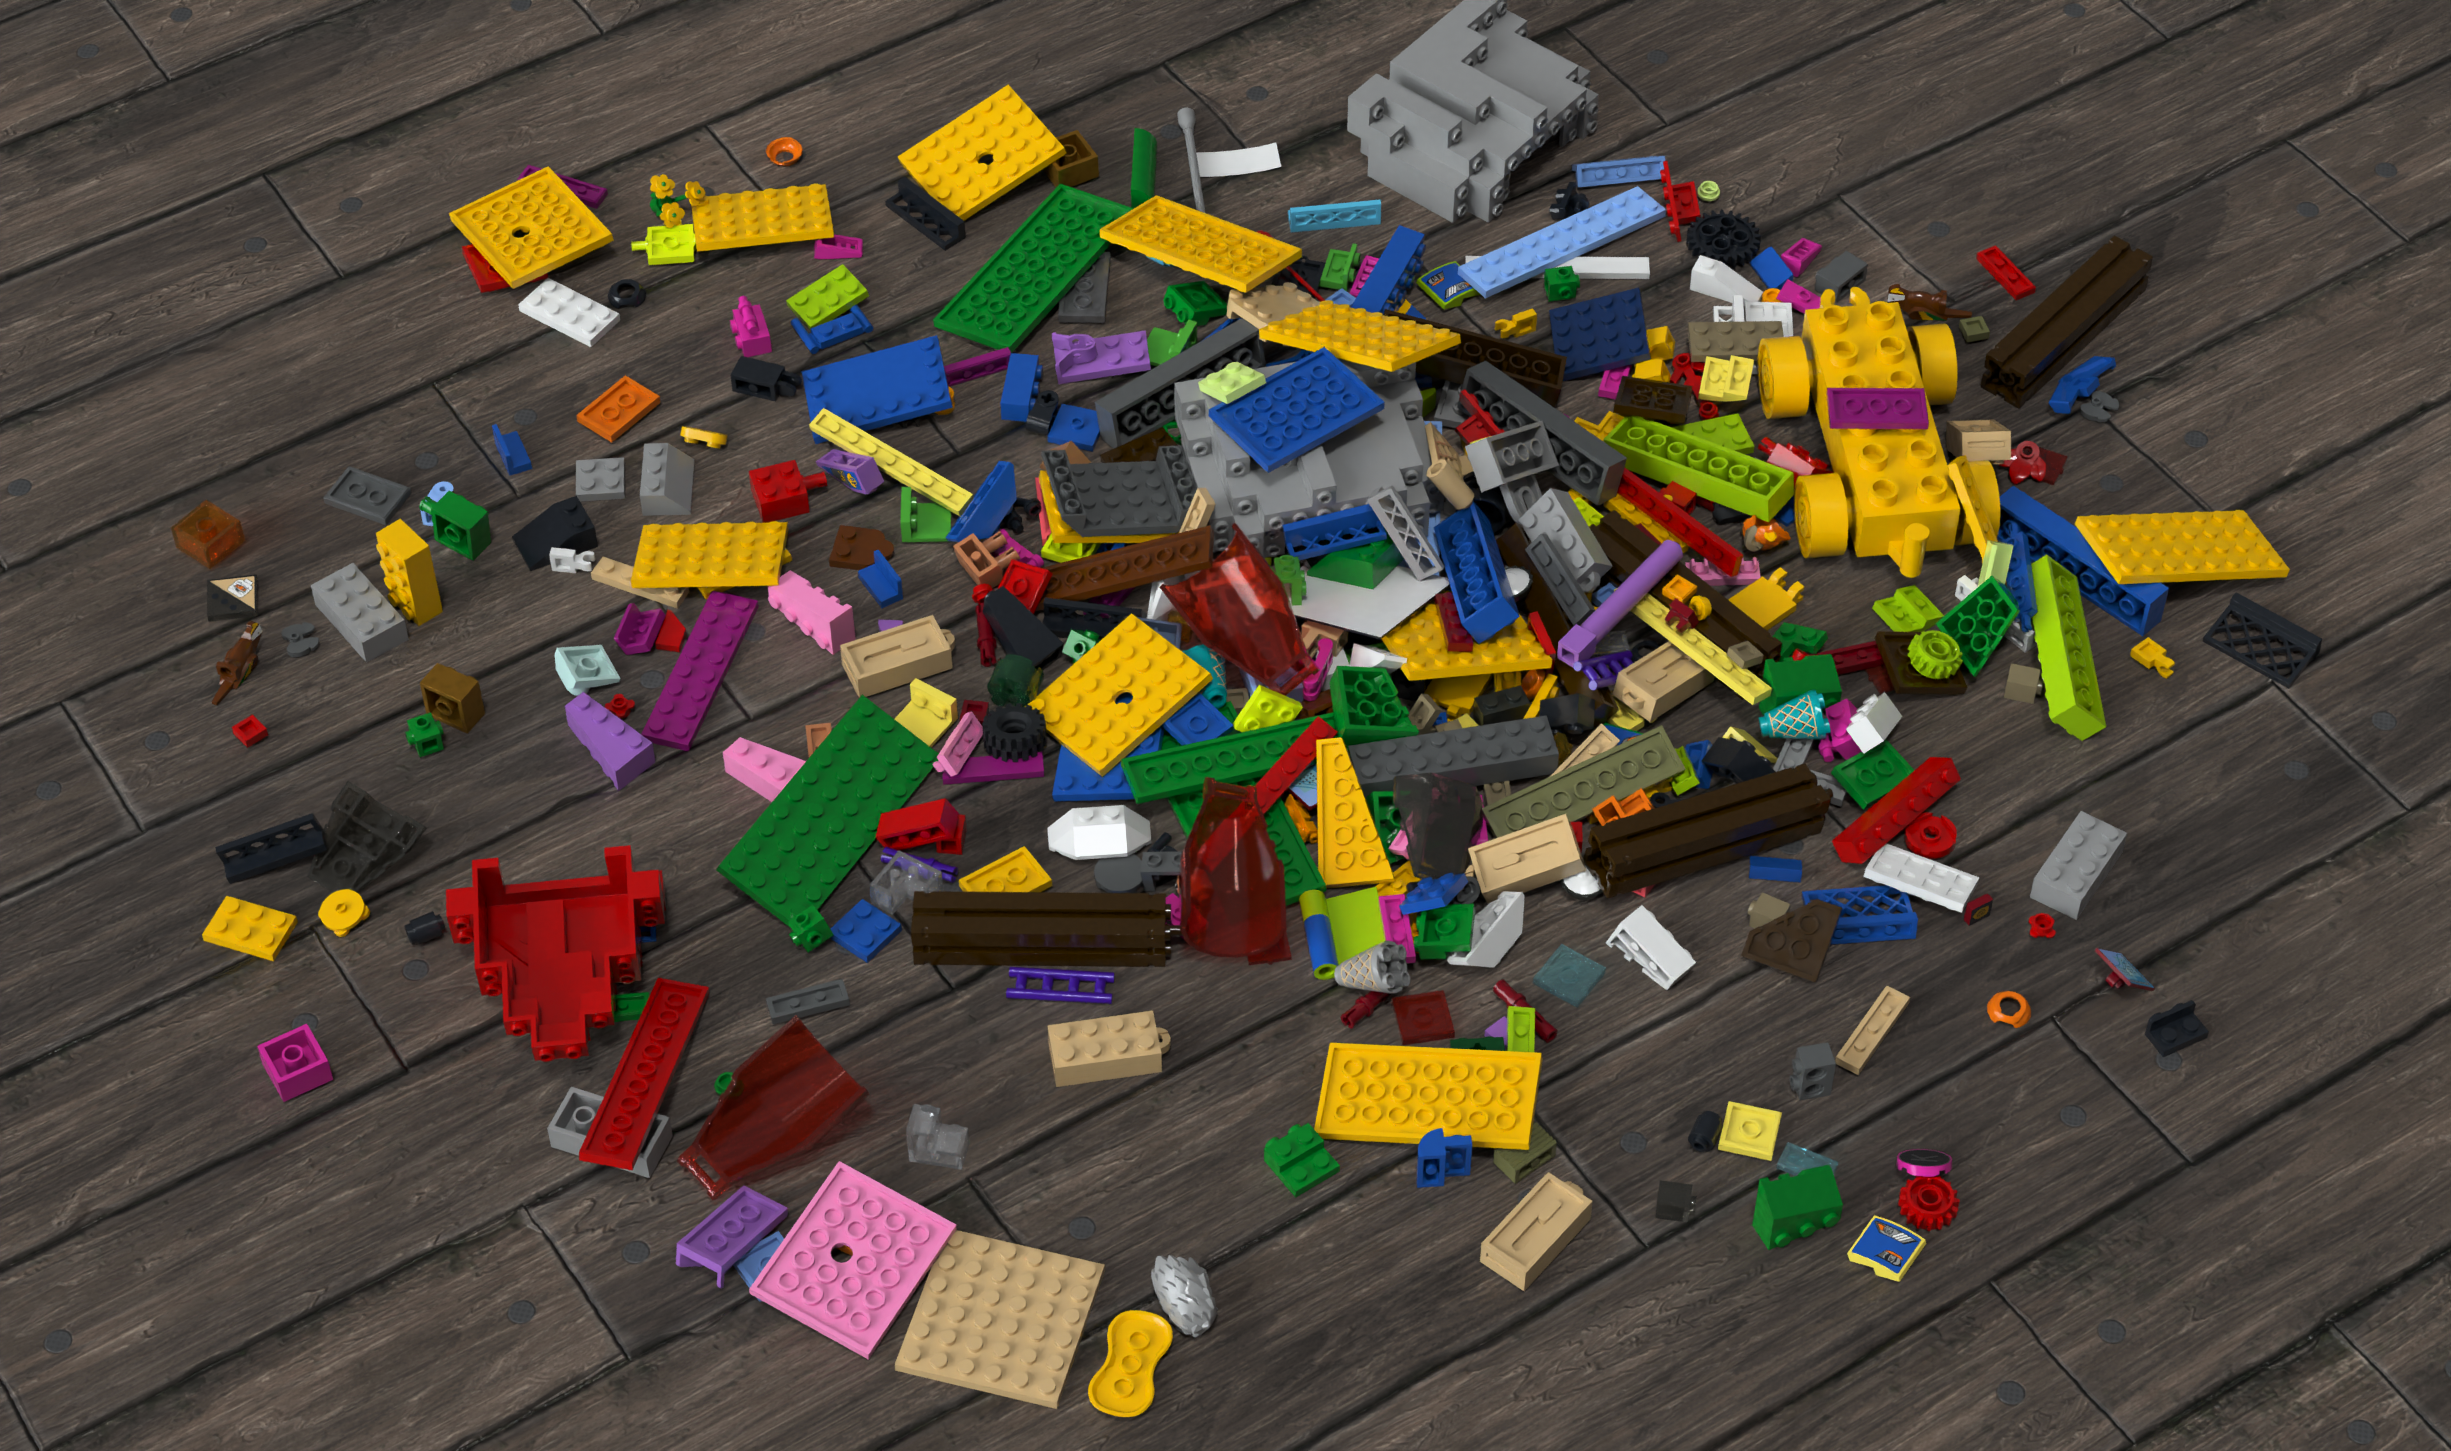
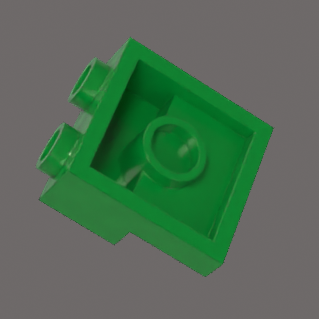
M1205 281L1168 285L1163 299L1164 306L1176 313L1179 322H1184L1186 325L1187 321L1191 320L1197 322V326L1207 325L1210 317L1227 315V303Z
M1448 904L1445 907L1421 911V916H1417L1416 920L1419 935L1414 937L1415 952H1419L1420 959H1447V952L1471 951L1475 919L1474 904Z
M1309 1123L1303 1126L1300 1124L1292 1126L1286 1136L1281 1139L1278 1137L1270 1139L1264 1148L1265 1163L1295 1198L1340 1172V1165L1324 1148V1140Z

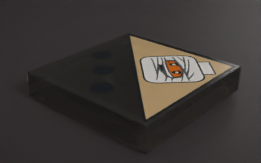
M257 575L207 580V618L209 622L258 616Z

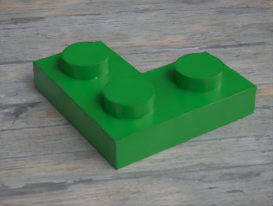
M1786 622L1772 636L1782 642L1781 658L1778 662H1783V659L1788 658L1796 649L1816 654L1828 640L1826 631Z

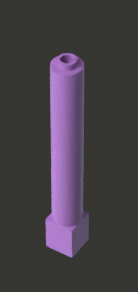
M1665 540L1580 626L1576 624L1558 642L1557 658L1573 667L1576 661L1589 659L1595 653L1596 645L1683 558L1681 546L1675 541Z

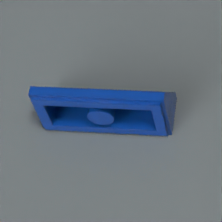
M1772 246L1765 249L1750 262V266L1768 289L1776 288L1781 290L1787 279L1793 282V273Z
M1709 740L1686 744L1685 748L1700 782L1694 787L1702 789L1710 787L1713 773L1701 761L1712 747Z
M1750 856L1749 878L1801 883L1802 860Z

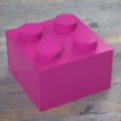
M307 1024L257 1046L262 1064L283 1102L333 1080L329 1062Z

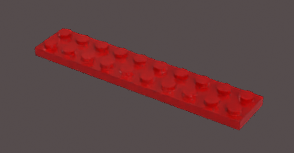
M657 978L579 1151L580 1161L633 1170L709 996V987Z

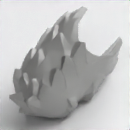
M1168 1255V1258L1157 1256L1155 1268L1151 1271V1278L1162 1310L1169 1316V1322L1174 1324L1178 1331L1186 1335L1192 1334L1194 1338L1200 1336L1213 1324L1217 1315L1216 1311H1218L1215 1298L1212 1297V1289L1206 1270L1200 1267L1191 1257L1187 1261L1180 1256L1178 1258L1173 1255Z

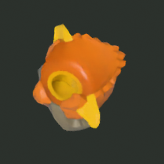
M1753 515L1751 518H1747L1741 526L1744 545L1750 551L1769 550L1779 544H1783V541L1791 539L1789 533L1784 531L1775 519L1766 522Z

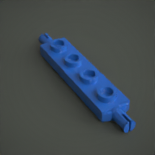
M2011 523L2012 526L2008 525L2010 536L2002 541V543L2013 545L2006 578L2007 588L2019 605L2020 612L2014 620L2021 622V630L2023 632H2029V630H2032L2031 617L2038 611L2028 536L2022 531L2019 532V525L2017 523Z

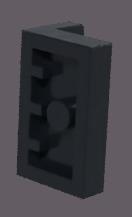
M2193 1000L2184 1004L2178 1003L2172 1009L2163 1013L2158 1012L2149 1018L2145 1035L2162 1057H2166L2208 1037L2209 1031L2194 1014L2196 1004Z

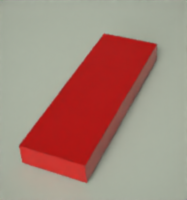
M1996 245L1977 253L1976 259L2016 301L2035 293L2036 286Z

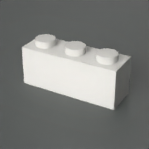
M1885 692L1878 697L1875 694L1868 697L1863 702L1864 705L1856 710L1857 713L1850 718L1852 722L1846 728L1863 753L1883 742L1902 718V715Z

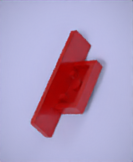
M1663 161L1664 170H1660L1662 184L1667 183V186L1663 187L1665 201L1670 200V203L1666 204L1668 218L1673 217V220L1669 221L1671 235L1676 234L1677 242H1680L1682 240L1679 225L1695 222L1696 217L1701 218L1695 183L1692 181L1672 185L1668 161Z
M1465 389L1460 392L1459 401L1472 416L1457 426L1455 432L1466 445H1470V442L1505 432L1494 424V419L1488 411L1484 412L1481 409L1477 398L1472 393L1469 394Z

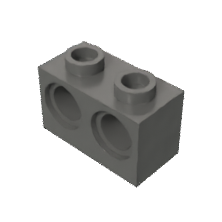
M1829 1043L1798 1047L1796 1058L1792 1060L1793 1075H1790V1086L1793 1091L1796 1090L1799 1101L1831 1095L1836 1062Z

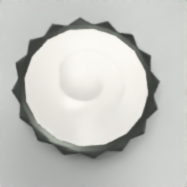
M1514 565L1512 567H1505L1515 602L1522 600L1530 591L1533 575L1524 566L1517 567Z
M1587 867L1584 872L1560 880L1566 892L1579 900L1593 899L1603 892L1598 885L1599 878L1597 875L1592 876Z

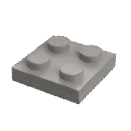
M624 457L576 460V496L580 501L625 499Z

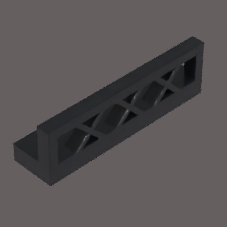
M905 176L898 180L899 192L885 201L886 207L944 251L966 238L964 220ZM903 200L908 205L898 206L896 205V203ZM910 213H921L922 217H912ZM925 224H935L937 228H927ZM940 235H950L952 238L944 241L940 238Z
M1045 598L1043 603L1044 618L1042 623L1059 638H1068L1071 630H1082L1084 632L1090 630L1099 634L1098 639L1102 640L1125 620L1123 617L1129 616L1132 613L1134 616L1142 618V609L1053 598ZM1050 607L1059 608L1062 612L1050 611ZM1075 611H1084L1086 615H1079ZM1104 613L1108 614L1111 617L1103 618L1099 614Z
M313 813L215 847L216 854L224 864L226 879L230 884L328 850L324 829ZM310 823L313 826L307 830L300 829V827ZM282 833L288 834V836L284 838H275L276 835ZM256 842L264 843L258 847L251 846V844ZM231 851H239L238 854L230 857L226 855V853Z

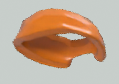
M783 137L772 141L766 148V154L774 164L791 166L800 159L802 146L792 137ZM781 152H789L793 155L791 160L784 161L783 163L776 161V156Z
M1544 669L1528 670L1522 680L1521 686L1529 701L1536 697L1545 677Z
M2003 991L1996 993L1987 1004V1012L1994 1023L2002 1021L2012 1024L2014 1028H2020L2027 1024L2031 1017V1008L2028 1001L2023 995L2016 992ZM2004 998L2017 1000L2021 1006L2020 1010L2014 1016H2007L2001 1013V1000Z

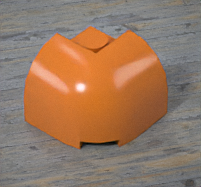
M1640 788L1621 802L1613 795L1592 810L1600 824L1604 826L1608 822L1654 809V806L1645 791Z

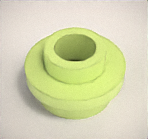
M1704 181L1698 187L1697 195L1704 201H1714L1719 198L1720 189L1715 182Z

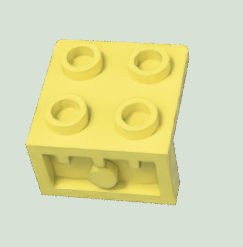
M915 678L910 684L911 701L898 714L895 720L928 746L932 747L958 719L957 699Z

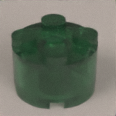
M1009 654L1004 659L1000 657L987 684V689L992 696V702L998 706H1004L1005 704L1016 706V703H1020L1022 707H1025L1035 700L1044 680L1042 669L1039 666L1038 669H1035L1031 666L1033 661L1023 656Z

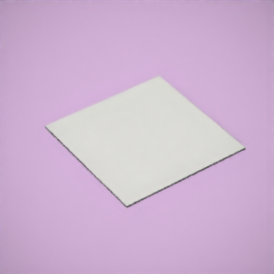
M1304 565L1300 568V570H1304L1306 581V596H1302V605L1292 606L1289 583L1276 585L1254 601L1252 606L1382 639L1434 599L1435 594H1440L1448 588L1450 583L1448 578L1431 575L1418 581L1411 569L1397 566L1374 589H1368L1307 576L1308 568Z

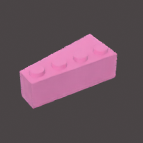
M791 570L780 577L779 585L768 586V601L775 609L778 608L784 613L790 622L796 623L805 635H810L815 639L822 649H827L834 655L840 651V645L856 640L853 609L849 604L842 606L839 604L840 600L837 597L831 596L828 598L823 589L820 587L813 589L808 580Z
M741 737L723 752L725 772L771 802L806 762Z

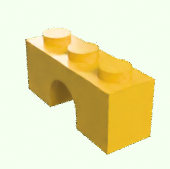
M1668 326L1648 329L1647 335L1651 360L1635 363V374L1632 377L1670 383L1671 375L1664 360L1673 359L1675 340Z

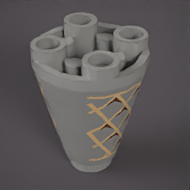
M1383 941L1336 966L1334 972L1335 980L1340 986L1389 994L1400 992L1403 987L1410 984V975L1407 972L1405 959L1407 955L1406 949L1402 944L1397 945L1392 941Z

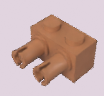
M1000 531L983 542L979 541L973 533L953 546L959 563L977 585L989 584L994 588L1000 584L1003 578V570L1009 566L1011 560H1020V556L1013 547H1010V549L996 558L991 556V553L1008 544Z

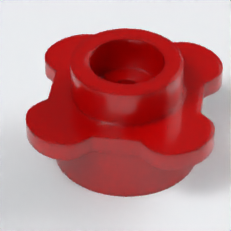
M623 694L614 695L612 701L605 704V708L620 719L628 717L631 709L635 707V702L626 699Z
M2039 913L2029 918L2028 922L2031 924L2029 933L2032 937L2046 936L2047 938H2053L2056 931L2053 929L2055 920L2050 915Z

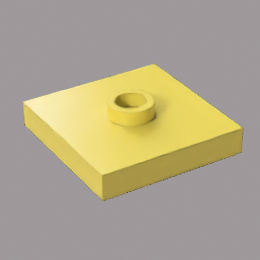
M1729 1101L1718 1150L1772 1161L1782 1112Z

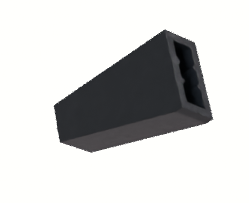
M1001 586L996 591H990L985 596L983 614L1023 682L1027 683L1061 657L1064 643L1004 586Z

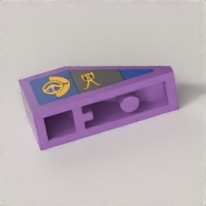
M833 449L816 461L817 466L854 492L871 494L884 482L874 457Z

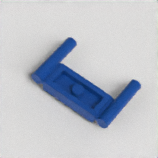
M857 304L849 309L851 311L850 314L811 328V333L807 332L798 318L791 320L792 327L812 354L817 353L819 349H824L863 334V332L870 333L873 330V326Z

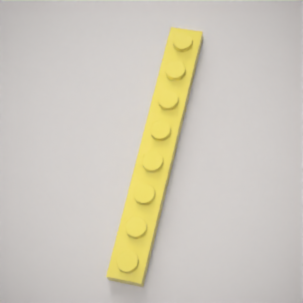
M825 408L809 424L813 432L850 453L874 457L880 471L911 487V489L958 516L964 513L974 498L972 493Z
M1647 593L1630 610L1752 705L1771 696L1772 688L1748 669L1739 667L1727 656L1726 652L1697 630L1689 627L1682 634L1679 633L1676 626L1680 621H1675L1669 626L1665 621V617L1670 610Z

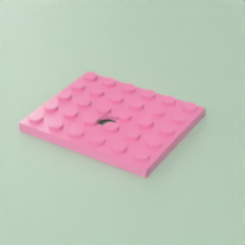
M839 1161L754 1281L749 1292L756 1298L869 1360L955 1233L957 1225ZM844 1245L848 1246L852 1250L853 1255L847 1262L840 1263L831 1257V1252L834 1248H840Z

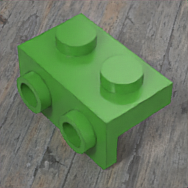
M1352 244L1350 252L1330 249L1320 279V287L1348 290L1349 283L1354 282L1356 269L1354 268L1355 266L1359 267L1361 253H1357V244Z
M1283 555L1274 558L1277 583H1289L1292 606L1302 605V596H1306V581L1304 570H1300L1299 557Z

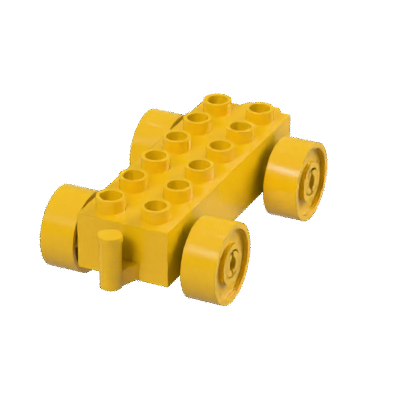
M1852 287L1850 289L1849 303L1854 306L1841 307L1835 305V292L1832 289H1826L1821 295L1819 309L1805 310L1802 337L1763 338L1759 343L1757 357L1759 394L1766 418L1776 419L1805 416L1808 410L1809 393L1811 391L1834 472L1797 477L1794 489V518L1799 548L1804 558L1844 555L1848 542V530H1850L1857 557L1889 555L1900 567L1901 574L1914 578L1922 572L1925 551L1953 549L1954 544L1956 546L1974 544V535L1971 527L1966 522L1962 503L1957 498L1955 484L1949 477V468L1930 409L1931 405L1951 404L1955 399L1957 390V357L1954 339L1947 324L1909 326L1906 329L1899 302L1887 303L1877 301L1870 304V299L1866 292L1859 287ZM1827 388H1924L1929 420L1928 429H1830L1826 396ZM1988 460L1969 461L1968 463L1997 538L2000 527V498L1993 466Z

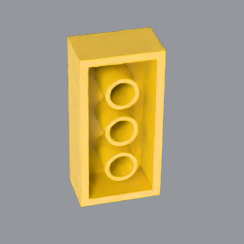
M401 519L376 533L378 541L376 547L382 559L380 565L384 570V582L389 591L387 597L394 607L398 606L402 610L407 620H412L415 624L421 626L443 612L429 545Z

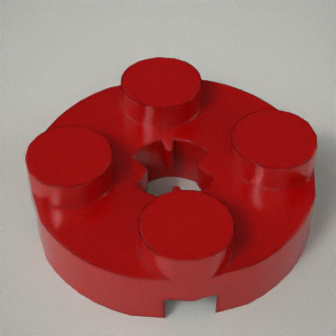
M1924 812L1908 824L1905 829L1904 838L1907 847L1913 853L1931 860L1944 857L1955 849L1957 830L1953 822L1947 817L1941 815V818L1933 816V813ZM1926 833L1936 836L1935 838H1928L1926 837Z

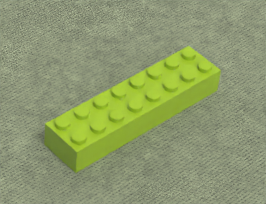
M1639 416L1624 417L1603 439L1606 444L1627 458L1626 469L1668 485L1674 481L1697 493V496L1750 516L1756 515V518L1766 522H1770L1794 495L1793 472L1658 422L1645 420Z
M2045 555L2031 564L2038 611L2031 617V622L2035 629L2034 639L2038 645V659L2042 667L2041 676L2045 683V697L2049 704L2050 711L2048 714L2053 723L2059 724L2070 735H2074L2083 741L2106 728V722L2078 580L2074 574L2050 556Z

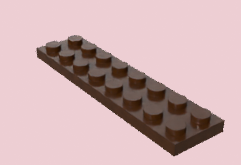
M1209 525L1043 567V569L1049 570L1053 574L1035 611L1044 610L1043 603L1045 598L1080 601L1212 568L1214 530Z

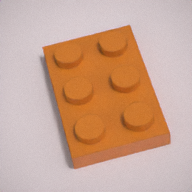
M625 375L576 415L577 422L612 443L660 404V396Z

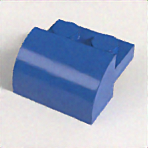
M1443 1128L1432 1130L1424 1135L1418 1145L1417 1188L1444 1186L1445 1177L1469 1176L1472 1156L1471 1135L1444 1137Z

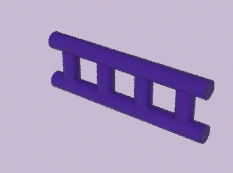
M1626 650L1576 661L1573 664V668L1575 671L1584 672L1590 680L1589 688L1591 690L1614 686L1618 673L1623 670V667L1618 662H1621L1624 668L1633 664L1631 660L1632 652ZM1606 665L1610 667V669L1615 673V675L1612 674V672L1608 669ZM1593 668H1596V670L1600 673V675H1601L1603 678H1600V676L1597 674V672H1596Z
M1024 967L1009 968V977H1016L1017 979L1015 988H1007L1006 998L1112 1004V993H1105L1106 982L1114 983L1115 972ZM1027 978L1043 979L1042 990L1026 989ZM1053 980H1069L1068 991L1052 990ZM1079 982H1095L1094 992H1078Z

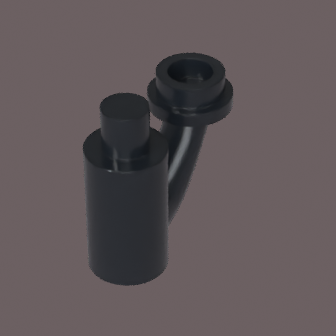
M1017 497L1012 511L1002 521L1008 529H1014L1016 533H1020L1024 527L1021 524L1022 518L1015 510V507H1024V511L1027 514L1035 516L1042 509L1041 502L1037 498L1029 500Z

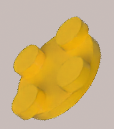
M350 889L339 890L330 894L323 901L318 912V916L328 929L334 931L338 937L346 936L350 929L355 927L361 920L367 919L370 915V910L365 905L362 897Z

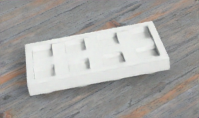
M547 278L518 304L520 312L589 347L598 342L620 321L619 313L550 278Z
M1745 301V321H1782L1784 337L1793 336L1792 303ZM1754 361L1752 374H1757V361Z
M1887 843L1874 854L1864 873V877L1876 883L1888 885L1901 892H1907L1925 901H1931L1961 913L1979 881L1977 876Z

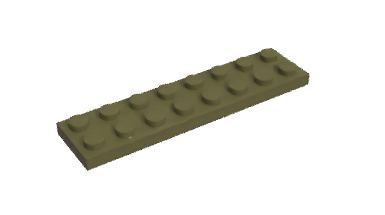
M1661 725L1483 807L1481 813L1495 839L1563 814L1567 815L1570 822H1578L1593 815L1592 809L1613 795L1621 802L1640 788L1645 791L1683 773L1686 769Z

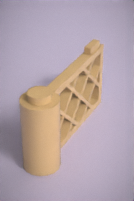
M1430 422L1425 425L1432 465L1428 468L1426 475L1455 509H1466L1473 503L1474 493L1464 482L1459 455Z

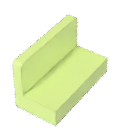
M1987 541L1978 587L1990 576H1994L2005 584L2013 550L2012 544Z

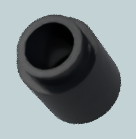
M432 911L410 920L409 924L404 925L410 943L412 945L415 943L420 945L442 936L441 930L445 929V925L440 914L435 916Z
M1704 1111L1697 1117L1688 1136L1689 1143L1696 1151L1707 1152L1714 1148L1722 1130V1118L1712 1111Z

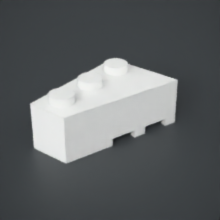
M1643 905L1625 918L1606 942L1609 947L1612 948L1616 945L1625 952L1624 958L1629 962L1634 959L1644 967L1642 972L1666 990L1684 977L1696 963L1692 959L1690 952L1683 949L1674 939L1672 933L1664 929L1656 920L1655 915L1651 911L1646 910Z

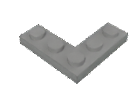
M1786 739L1773 769L1777 772L1787 768L1793 769L1797 765L1804 764L1815 740ZM1810 770L1817 777V786L1821 785L1823 789L1830 788L1832 790L1833 797L1830 803L1842 806L1847 795L1844 787L1834 777Z

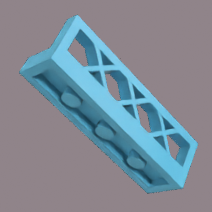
M1370 200L1290 208L1288 210L1290 231L1302 232L1381 224V201Z

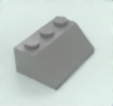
M669 443L644 444L640 487L643 516L691 515L695 460Z

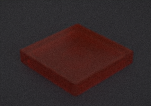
M1444 990L1392 998V1006L1402 1045L1455 1038V1031Z

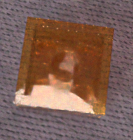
M208 500L202 502L171 527L176 548L209 569L245 541L241 522Z

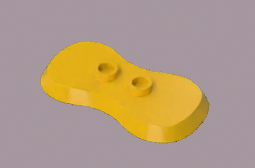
M1130 1310L1120 1313L1112 1320L1107 1332V1358L1100 1370L1093 1376L1088 1387V1396L1095 1408L1118 1417H1135L1148 1409L1154 1398L1153 1374L1156 1364L1169 1349L1173 1339L1171 1325L1166 1319L1151 1312Z

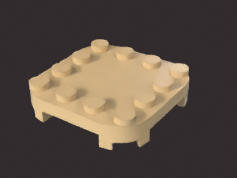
M1289 282L1284 283L1283 286L1266 285V287L1261 288L1254 287L1247 293L1232 289L1229 292L1226 316L1229 319L1243 318L1260 329L1268 326L1269 322L1283 320L1285 316L1290 314H1298L1304 308L1318 306L1320 302L1312 298L1311 294L1298 290L1296 284ZM1259 336V339H1260V340H1262V341H1264V342H1267V340L1261 339L1260 336Z

